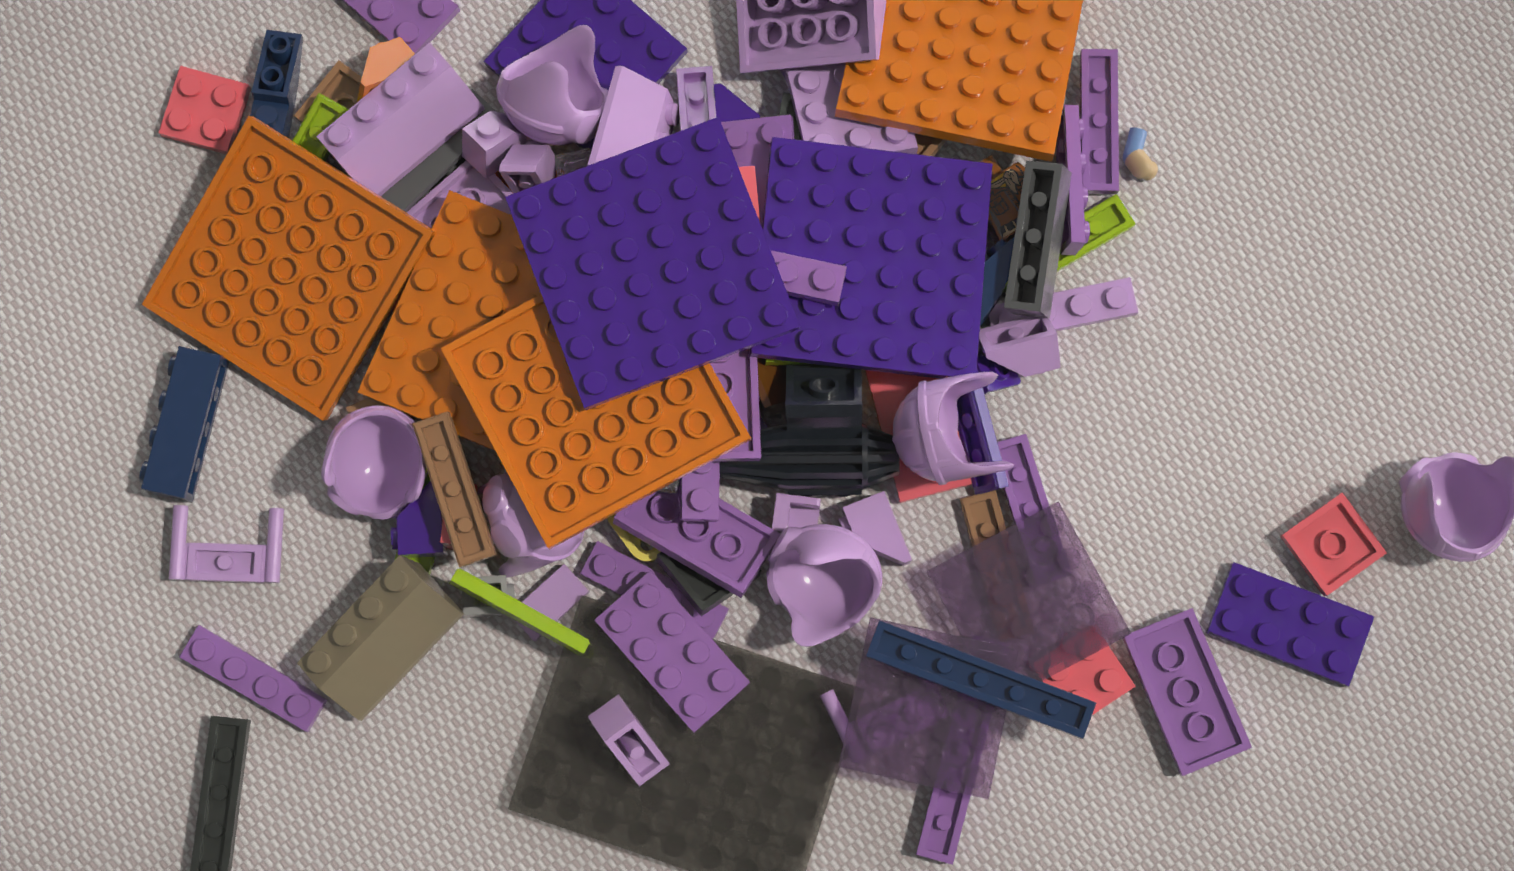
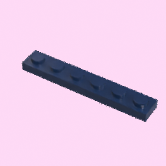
M880 620L866 654V657L1079 739H1084L1096 706L1094 701Z

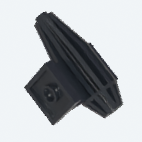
M817 364L786 365L785 410L787 424L760 429L761 459L759 461H720L721 478L786 490L789 495L805 497L814 495H837L840 497L862 495V490L898 476L900 472V457L892 441L893 435L862 423L861 370Z

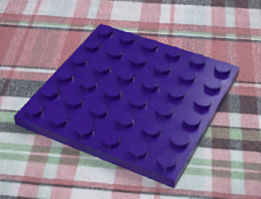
M719 117L505 197L585 410L800 329L799 321Z
M772 137L762 226L770 250L847 266L839 306L789 296L799 321L800 329L751 347L750 357L939 379L976 373L992 163Z

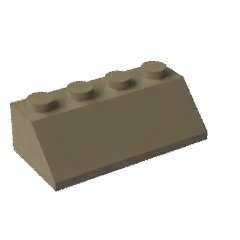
M399 555L297 664L319 690L356 719L362 721L453 627L464 613L420 563Z

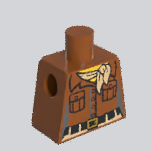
M990 155L980 162L992 163L988 231L996 244L1001 239L1008 242L1015 236L1025 167L1021 163L1016 162L1003 171L994 157Z

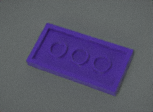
M1233 562L1230 565L1206 633L1342 686L1349 687L1375 616Z

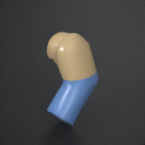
M1132 127L1129 130L1123 152V162L1136 178H1143L1147 181L1152 180L1157 175L1158 166L1155 162L1151 161L1150 157L1143 150L1147 131Z

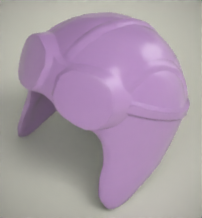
M579 25L567 31L557 39L516 60L502 70L496 88L498 101L510 122L527 137L548 145H568L574 142L584 144L596 137L608 90L601 87L595 73V36L589 26Z
M978 372L932 381L924 380L920 381L918 386L905 397L894 417L892 441L895 444L900 459L912 472L925 479L936 481L939 485H945L950 481L1009 470L1014 466L1013 463L1007 461L969 463L958 436L957 399L966 393L993 383L998 374L994 372Z
M379 405L357 409L342 418L328 438L321 471L322 480L328 486L327 495L344 511L357 516H370L372 519L380 520L398 517L409 503H413L419 498L428 474L413 428V423L416 422L400 410Z
M1457 452L1443 454L1434 458L1426 457L1415 463L1399 481L1402 492L1401 511L1406 527L1421 546L1441 558L1458 562H1471L1482 559L1493 553L1500 546L1514 519V458L1501 457L1491 465L1479 464L1476 457Z
M507 471L504 474L494 476L489 482L478 488L477 494H483L482 506L489 519L492 541L501 554L509 557L499 568L500 575H506L508 578L534 571L555 561L565 559L579 547L584 531L550 550L547 548Z
M813 524L801 528L786 527L778 537L768 558L769 568L766 575L769 593L774 603L784 606L792 620V637L798 645L803 647L820 644L840 635L857 624L875 603L882 588V569L873 548L862 537L843 527L828 524Z

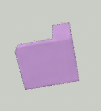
M776 493L772 529L781 534L786 527L801 528L818 524L821 499Z

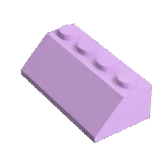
M429 42L316 137L352 179L382 196L478 116L485 108L451 65Z
M615 66L588 165L671 135L674 125H677L679 122L680 114L679 107L673 102L668 89L624 66Z

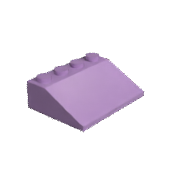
M736 0L740 73L879 60L887 0Z

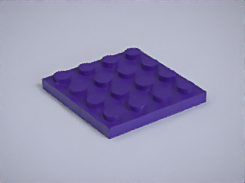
M540 0L484 60V63L500 77L502 70L516 60L529 55V53L538 50L579 25H587L592 29L595 36V73L601 87L609 91L615 66H624L659 84L688 53V50L631 0ZM595 138L584 144H576L590 155Z

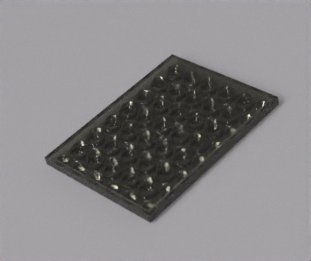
M581 595L570 629L589 639L590 644L582 656L563 647L508 809L688 871H806L846 750L820 695L833 689L851 723L856 719L865 689L712 639L750 681V684L694 733L595 621L611 604ZM618 694L670 763L640 787L605 744L588 718L589 715Z

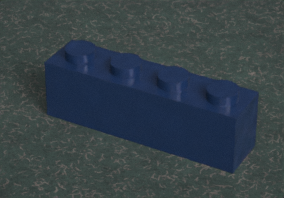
M182 346L178 347L176 355L173 354L168 364V376H171L167 390L162 391L158 403V410L161 411L158 426H153L149 436V446L152 449L149 460L144 461L140 470L139 481L142 482L141 489L151 494L193 503L229 366V361L223 356Z

